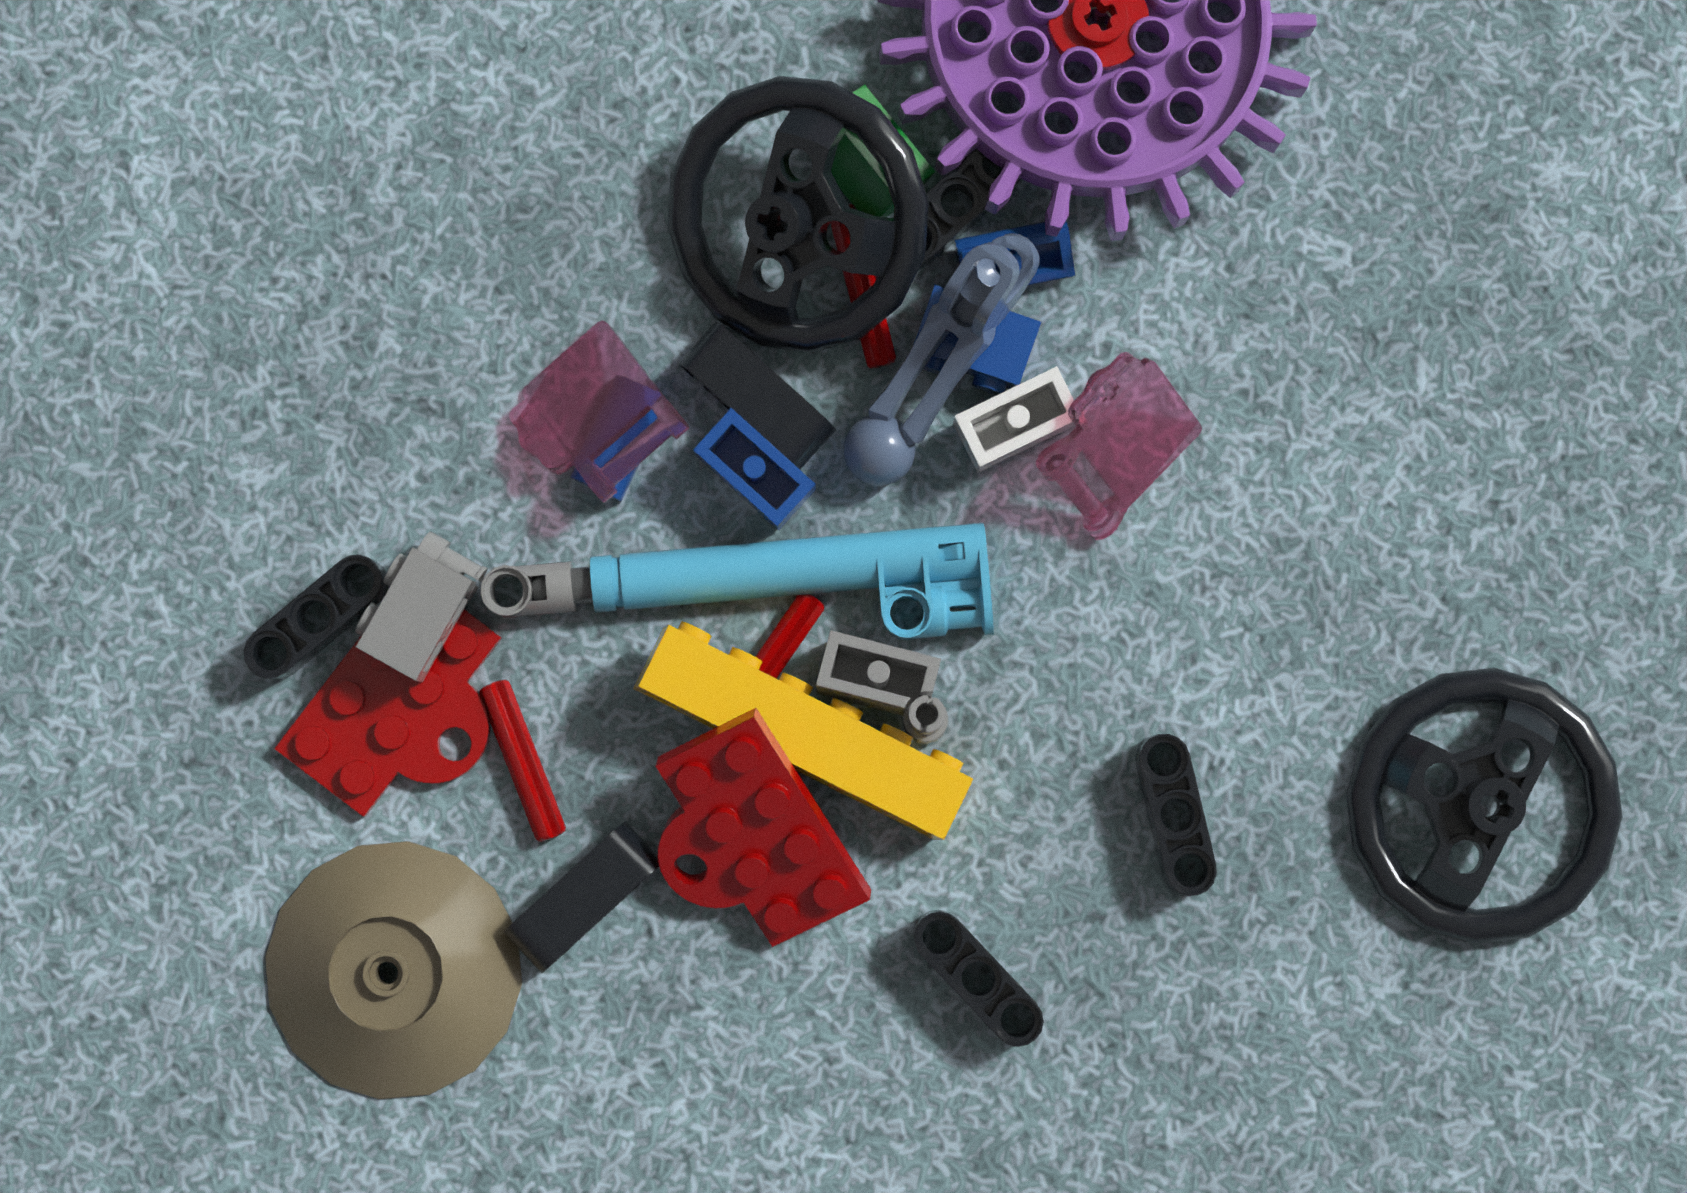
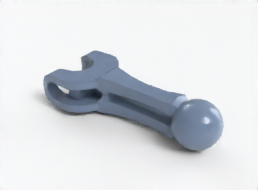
M1005 234L994 239L992 242L973 248L966 254L946 284L939 303L932 306L924 327L911 351L889 384L868 409L869 415L857 421L846 435L843 450L845 462L852 474L859 480L870 485L884 486L897 482L910 470L915 458V444L924 440L932 422L954 387L975 360L990 346L995 337L996 327L1011 311L1036 274L1040 258L1037 249L1028 238L1020 234ZM1007 248L1016 250L1020 255L1022 262L1021 270H1019L1018 261ZM995 263L1000 269V274L995 269ZM950 332L954 333L959 338L954 349L916 409L903 423L895 416L909 390Z

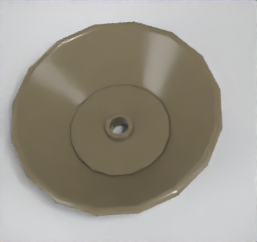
M410 841L356 846L314 868L280 908L265 955L269 1007L292 1052L331 1085L379 1100L431 1095L474 1072L508 1031L522 986L520 950L504 933L512 924V921L495 888L457 856ZM383 962H391L398 969V977L393 983H386L379 976V967Z

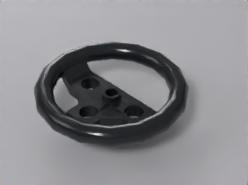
M777 76L731 91L692 127L670 174L667 228L684 280L717 321L760 346L815 353L862 339L901 306L925 258L929 201L913 150L879 107L832 81ZM790 111L776 132L760 198L750 205L746 213L745 228L749 241L737 289L735 290L714 263L702 226L704 181L720 147L744 125L772 114ZM847 130L858 136L881 165L894 205L893 218L878 217L850 208L832 175L831 169L837 146ZM796 148L805 151L812 161V172L806 180H801L794 176L789 167V157ZM832 221L841 222L849 230L850 244L845 252L835 250L827 240V228ZM766 258L775 259L783 268L784 280L779 288H773L763 280L761 266ZM831 266L854 274L878 276L875 283L846 308L810 319L798 317L796 304L802 281L825 267Z
M1498 668L1442 673L1394 699L1360 742L1346 792L1352 848L1379 896L1421 929L1472 944L1529 938L1575 912L1609 869L1623 818L1616 763L1590 717L1547 682ZM1487 702L1503 705L1501 716L1488 742L1452 754L1428 741L1410 735L1416 726L1452 706ZM1558 734L1565 741L1583 773L1588 815L1577 854L1553 885L1518 905L1485 909L1470 908L1469 906L1481 893L1510 833L1524 819L1526 801L1555 746ZM1514 738L1523 741L1530 753L1528 764L1518 772L1508 770L1501 761L1503 745ZM1436 763L1446 765L1451 770L1454 778L1451 790L1440 797L1432 795L1424 784L1425 772ZM1383 786L1393 789L1423 804L1436 845L1424 869L1415 880L1405 873L1385 838L1381 805ZM1483 796H1491L1496 801V810L1488 817H1486L1488 809L1480 804ZM1461 840L1472 842L1479 853L1477 865L1467 873L1457 872L1449 860L1451 848Z

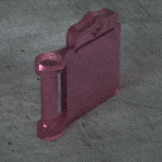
M603 320L592 326L528 383L522 391L525 400L517 404L509 413L511 422L518 430L520 446L526 452L539 459L555 475L565 473L574 465L591 490L603 503L607 502L617 493L615 485L669 437L673 436L675 439H678L690 428L684 418L665 398L614 329ZM650 410H653L658 418L603 467L599 468L594 460Z
M1123 352L1110 365L1097 370L1090 376L1083 392L1071 403L1068 409V415L1076 427L1069 435L1046 447L1039 454L1036 460V467L1046 480L1058 483L1083 515V527L1094 540H1103L1117 530L1127 509L1199 436L1202 426L1154 361L1149 358L1139 360L1129 352ZM1080 452L1114 494L1113 496L1100 502L1077 473L1073 465Z

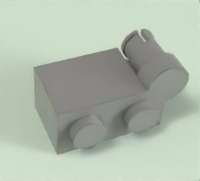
M432 531L424 537L417 549L412 547L407 557L400 553L395 558L383 581L390 588L379 606L374 603L368 606L355 630V633L362 636L356 648L419 682L424 681L466 607L467 599L470 600L479 588L475 585L476 582L465 577L464 574L482 582L488 570L487 567L480 566L450 549L451 542Z
M830 630L816 683V694L904 716L903 726L905 732L912 736L914 741L922 744H930L940 739L948 726L946 708L939 699L932 698L941 658Z

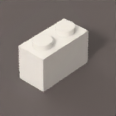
M1056 366L955 415L953 425L977 473L1078 425L1082 415Z

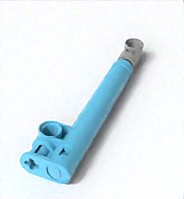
M984 523L620 554V557H612V555L590 557V567L573 568L571 561L521 566L502 565L493 568L486 574L481 583L480 592L483 603L490 611L502 617L516 618L519 616L575 612L576 604L593 603L595 613L616 611L617 608L622 607L625 610L879 588L883 625L890 635L898 639L911 640L946 636L948 630L982 627L985 635L994 634ZM509 576L517 577L523 586V596L520 602L512 607H501L496 602L494 596L496 585L503 578ZM904 598L916 601L921 606L923 612L921 623L909 630L897 627L890 616L893 604ZM976 607V610L951 612L949 610L950 608Z

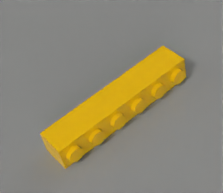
M681 621L678 629L671 625H667L662 629L633 687L634 690L712 729L757 708L797 772L933 840L945 839L973 781V778L960 772L964 764L963 762L937 749H933L930 756L910 747L914 738L888 724L883 723L879 731L861 722L860 719L863 712L848 703L833 698L830 705H827L809 696L813 689L811 685L787 673H782L778 680L760 671L759 668L762 661L743 650L732 647L729 654H726L708 645L712 636L689 623Z

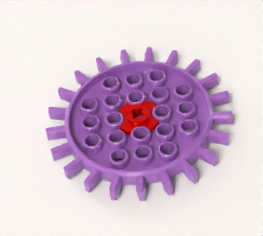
M878 0L880 3L893 7L922 10V36L895 38L881 43L879 59L880 65H900L913 61H926L928 73L934 87L911 95L900 104L897 115L901 123L906 124L921 120L939 109L944 108L961 134L943 147L936 160L934 169L943 176L959 167L966 156L975 149L980 151L994 164L1003 169L1001 174L989 188L985 210L994 215L1009 201L1014 185L1019 179L1051 190L1050 203L1045 212V233L1057 237L1069 216L1070 195L1103 197L1105 202V225L1111 241L1122 240L1127 232L1130 216L1125 195L1155 189L1163 212L1173 228L1185 225L1190 212L1187 199L1176 179L1198 166L1205 170L1217 188L1229 198L1233 197L1239 192L1245 182L1237 168L1226 159L1219 148L1234 131H1237L1257 146L1274 153L1286 134L1272 122L1254 113L1249 107L1254 101L1259 87L1273 90L1285 96L1301 98L1307 90L1311 78L1296 70L1273 65L1268 62L1272 37L1290 39L1310 37L1317 26L1316 15L1301 12L1272 13L1270 0H1180L1175 3L1163 0H1057L1059 8L1049 13L1037 10L1032 5L1031 0ZM1212 2L1227 4L1232 9L1235 20L1229 23H1221L1214 20L1208 12L1207 5ZM1091 17L1095 24L1088 26L1086 20ZM968 21L977 22L985 28L988 37L982 42H968L959 34L958 26ZM1105 23L1107 28L1102 31L1098 24ZM1141 32L1155 33L1162 40L1164 49L1158 53H1148L1139 47L1136 42V35ZM1021 41L1029 42L1038 49L1040 59L1033 63H1023L1013 56L1011 46ZM1193 52L1207 53L1215 61L1216 70L1211 73L1196 71L1191 66L1188 55ZM1075 61L1081 62L1089 67L1093 79L1087 83H1075L1066 76L1064 65ZM1122 82L1136 83L1144 91L1145 100L1137 104L1125 102L1118 95L1117 85ZM998 92L1012 93L1018 98L1021 109L1013 114L1001 113L993 106L991 97ZM1175 102L1190 104L1197 113V121L1192 124H1182L1176 121L1170 113V105ZM1051 112L1064 113L1071 119L1074 130L1067 134H1056L1046 126L1044 117ZM1104 132L1118 134L1126 144V151L1118 155L1106 153L1099 146L1097 136Z

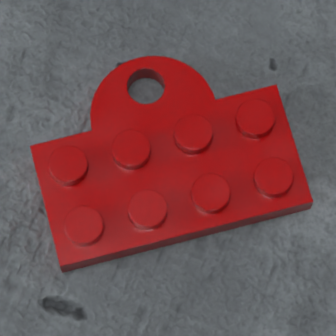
M465 609L423 682L411 679L356 648L362 637L360 636L274 749L363 817L368 815L399 773L417 782L444 783L457 779L469 772L483 756L490 737V721L485 704L479 692L469 681L492 653L502 637ZM455 727L465 730L471 739L470 752L459 761L449 760L440 749L442 735L447 730Z
M757 708L658 756L655 767L681 805L670 816L664 826L658 846V863L664 879L679 896L693 904L708 908H727L744 903L772 947L870 900V886ZM693 854L705 862L707 869L699 874H688L679 868L676 860L682 855Z

